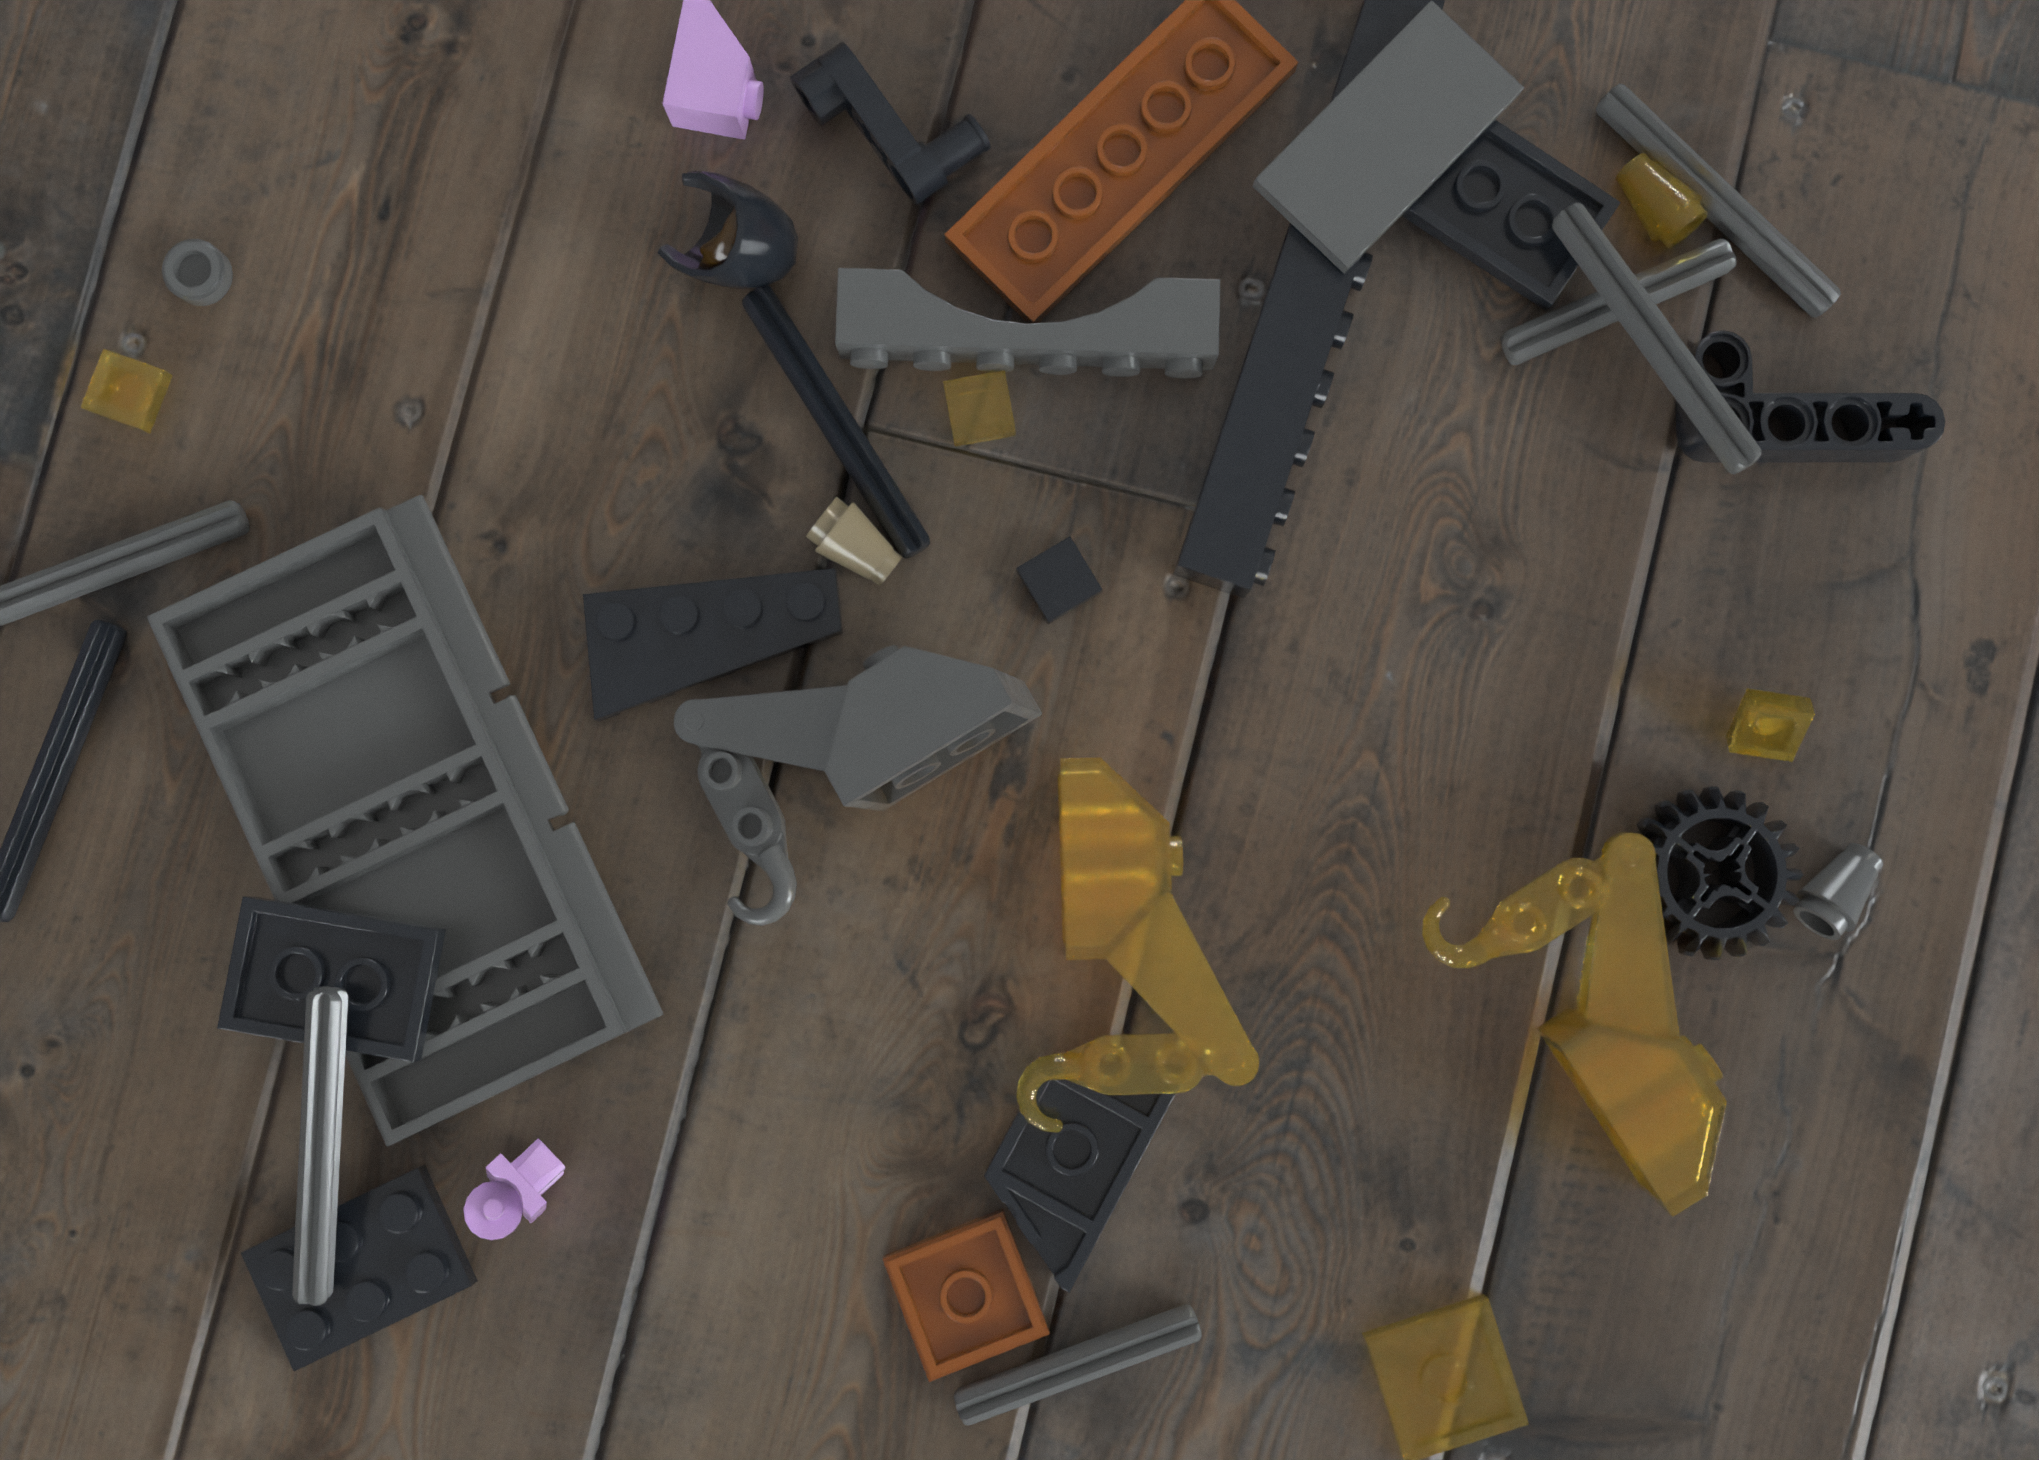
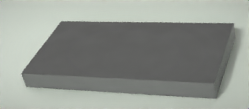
M1431 0L1254 180L1252 187L1345 274L1507 109L1525 87Z

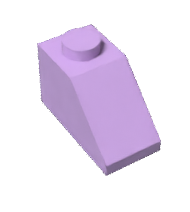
M683 0L662 103L673 127L745 140L749 119L758 120L761 113L764 94L763 82L757 81L750 57L710 0Z

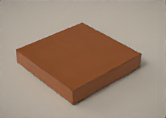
M1003 1208L883 1256L882 1260L929 1382L1050 1334L1048 1324Z

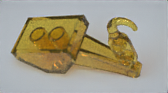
M1101 757L1060 758L1057 769L1063 956L1066 960L1106 959L1175 1033L1103 1035L1068 1052L1053 1053L1037 1058L1025 1068L1018 1081L1016 1098L1020 1112L1029 1124L1042 1131L1058 1133L1062 1130L1063 1123L1060 1120L1047 1117L1037 1106V1091L1048 1080L1066 1079L1104 1095L1183 1093L1194 1088L1206 1075H1215L1224 1083L1232 1086H1241L1249 1083L1258 1072L1259 1056L1249 1041L1170 892L1172 890L1171 876H1182L1181 836H1170L1169 821Z
M1620 832L1612 835L1606 841L1599 859L1592 861L1585 858H1570L1560 862L1504 898L1498 904L1478 936L1464 945H1453L1443 939L1439 929V922L1442 914L1449 908L1450 900L1447 897H1440L1429 907L1423 919L1422 936L1427 950L1434 958L1451 968L1469 969L1484 964L1492 958L1538 950L1591 916L1576 1009L1567 1008L1536 1029L1641 1188L1654 1201L1674 1217L1708 1195L1727 1100L1715 1084L1723 1078V1074L1711 1055L1701 1044L1693 1046L1684 1035L1681 1037L1679 1035L1655 861L1656 853L1650 840L1638 833Z

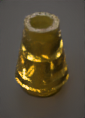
M1645 153L1636 156L1628 162L1615 178L1616 182L1622 187L1623 193L1651 241L1660 240L1667 248H1671L1683 241L1707 217L1708 212L1700 205L1703 197L1655 161H1651Z

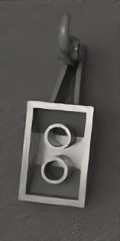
M892 645L868 657L863 662L865 671L850 679L848 685L722 698L691 699L682 703L674 716V728L682 740L697 745L701 750V759L698 765L700 785L731 843L737 850L744 853L766 871L773 885L772 898L762 908H750L745 906L738 897H730L728 906L735 916L751 925L763 926L774 923L789 911L795 900L797 888L794 869L788 858L785 817L753 757L825 771L843 806L884 811L1042 715L1025 682L991 667L907 646L899 649L897 645Z

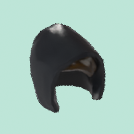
M691 171L682 174L684 186L711 192L712 207L704 233L691 250L682 254L668 244L660 247L658 254L673 269L702 282L736 289L767 286L783 279L796 264L798 236L792 219L779 205L754 187L718 173Z

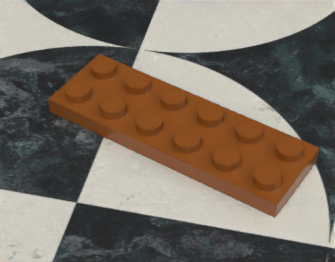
M1185 0L944 234L945 242L1028 324L1039 323L1296 72L1299 62L1237 1Z

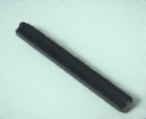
M767 285L757 287L749 292L742 299L745 311L899 554L904 559H907L925 550L930 545L928 533L773 289Z
M94 620L90 624L0 848V922H9L15 917L126 640L127 631L118 625L104 620Z

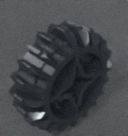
M1717 786L1704 787L1700 797L1691 789L1680 791L1677 793V806L1668 800L1656 803L1655 812L1659 822L1650 818H1642L1637 823L1639 831L1648 838L1647 841H1629L1625 846L1630 854L1640 857L1639 865L1625 866L1621 871L1624 877L1639 878L1640 888L1630 890L1625 898H1627L1629 903H1647L1648 906L1637 918L1640 925L1652 926L1660 922L1655 937L1657 942L1669 945L1677 940L1679 954L1694 956L1700 949L1704 959L1720 960L1724 949L1732 957L1745 956L1748 948L1747 941L1755 946H1765L1770 943L1765 925L1773 928H1784L1785 925L1789 924L1784 914L1778 910L1779 905L1795 906L1800 901L1793 892L1785 890L1786 882L1800 880L1804 875L1800 869L1787 868L1785 858L1794 856L1800 848L1794 843L1779 844L1777 841L1784 833L1787 824L1782 820H1774L1764 824L1768 814V805L1763 802H1754L1746 807V793L1739 790L1729 791L1723 798ZM1705 820L1714 821L1729 828L1723 838H1714L1712 843L1706 848L1699 843H1687L1680 837L1690 827ZM1749 853L1754 864V884L1748 879L1745 872V860ZM1668 861L1677 868L1679 874V886L1674 895H1672L1668 883ZM1703 862L1717 863L1719 869L1712 872L1720 873L1718 880L1720 884H1706L1704 878L1710 874H1703L1705 866ZM1718 898L1725 903H1736L1742 908L1734 917L1718 925L1706 926L1694 920L1700 909H1709Z

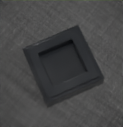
M1071 536L1016 568L1017 574L1047 624L1059 619L1103 591Z

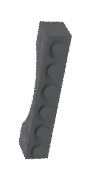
M838 268L835 344L840 359H850V365L863 369L885 368L888 366V360L913 361V367L926 371L948 370L951 368V362L976 363V369L990 373L1010 372L1014 370V364L1039 365L1040 372L1053 375L1072 374L1077 371V366L1102 367L1103 374L1117 377L1138 375L1140 368L1165 369V375L1172 378H1197L1203 375V370H1213L1219 355L1220 279L1155 278L1131 297L1098 313L1063 322L1025 324L994 320L959 309L925 290L903 270Z

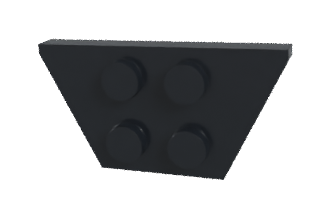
M1045 1059L984 1172V1177L1000 1200L1008 1207L1016 1219L1019 1228L1030 1244L1034 1245L1053 1273L1056 1282L1069 1293L1188 1072L1187 1068L1180 1064Z

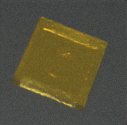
M1484 1294L1362 1333L1403 1460H1420L1529 1425L1489 1299Z

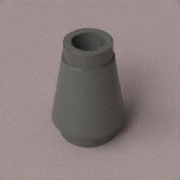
M1857 843L1848 844L1843 852L1797 892L1796 895L1800 901L1793 909L1795 917L1812 932L1830 940H1838L1844 932L1853 931L1877 879L1878 872L1883 866V861L1875 852Z

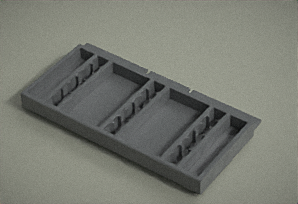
M423 495L416 496L388 510L379 507L147 617L274 899L446 929L422 1059L410 1062L352 1051L345 1052V1056L387 1147L664 1015L575 822L554 830L550 820L566 815L569 811L568 806L516 695H509L506 699L497 703L492 696V693L509 686V679Z

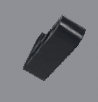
M1716 331L1710 333L1689 349L1761 448L1762 455L1755 463L1896 462L1929 448L1938 442L1944 433L1946 421L1943 410L1937 401L1928 395L1919 393H1753L1752 355L1750 347L1742 337L1730 331ZM1703 354L1712 355L1718 359L1723 369L1722 379L1715 378L1706 371L1702 361ZM1675 399L1676 437L1678 446L1683 453L1694 461L1722 463ZM1769 415L1775 416L1785 425L1787 432L1786 441L1777 439L1770 432L1768 427ZM1832 416L1839 417L1847 425L1849 431L1848 441L1842 440L1833 431L1831 424ZM1896 420L1898 428H1888L1880 432L1881 427Z

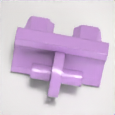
M539 1138L512 1163L500 1153L485 1167L490 1182L482 1183L474 1188L466 1199L464 1217L467 1226L472 1233L482 1239L497 1240L508 1236L516 1229L521 1221L522 1213L532 1223L546 1210L547 1202L541 1195L564 1175L563 1170H565V1166Z

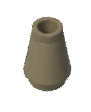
M838 497L832 501L805 536L818 546L814 552L868 580H872L879 587L902 559V556L893 550L894 547L854 502L848 506Z

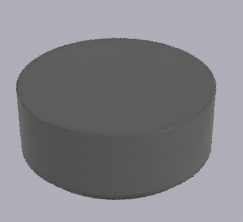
M188 239L177 243L168 251L162 265V275L168 289L191 305L207 306L218 302L227 294L232 284L233 271L228 258L214 245L201 239Z

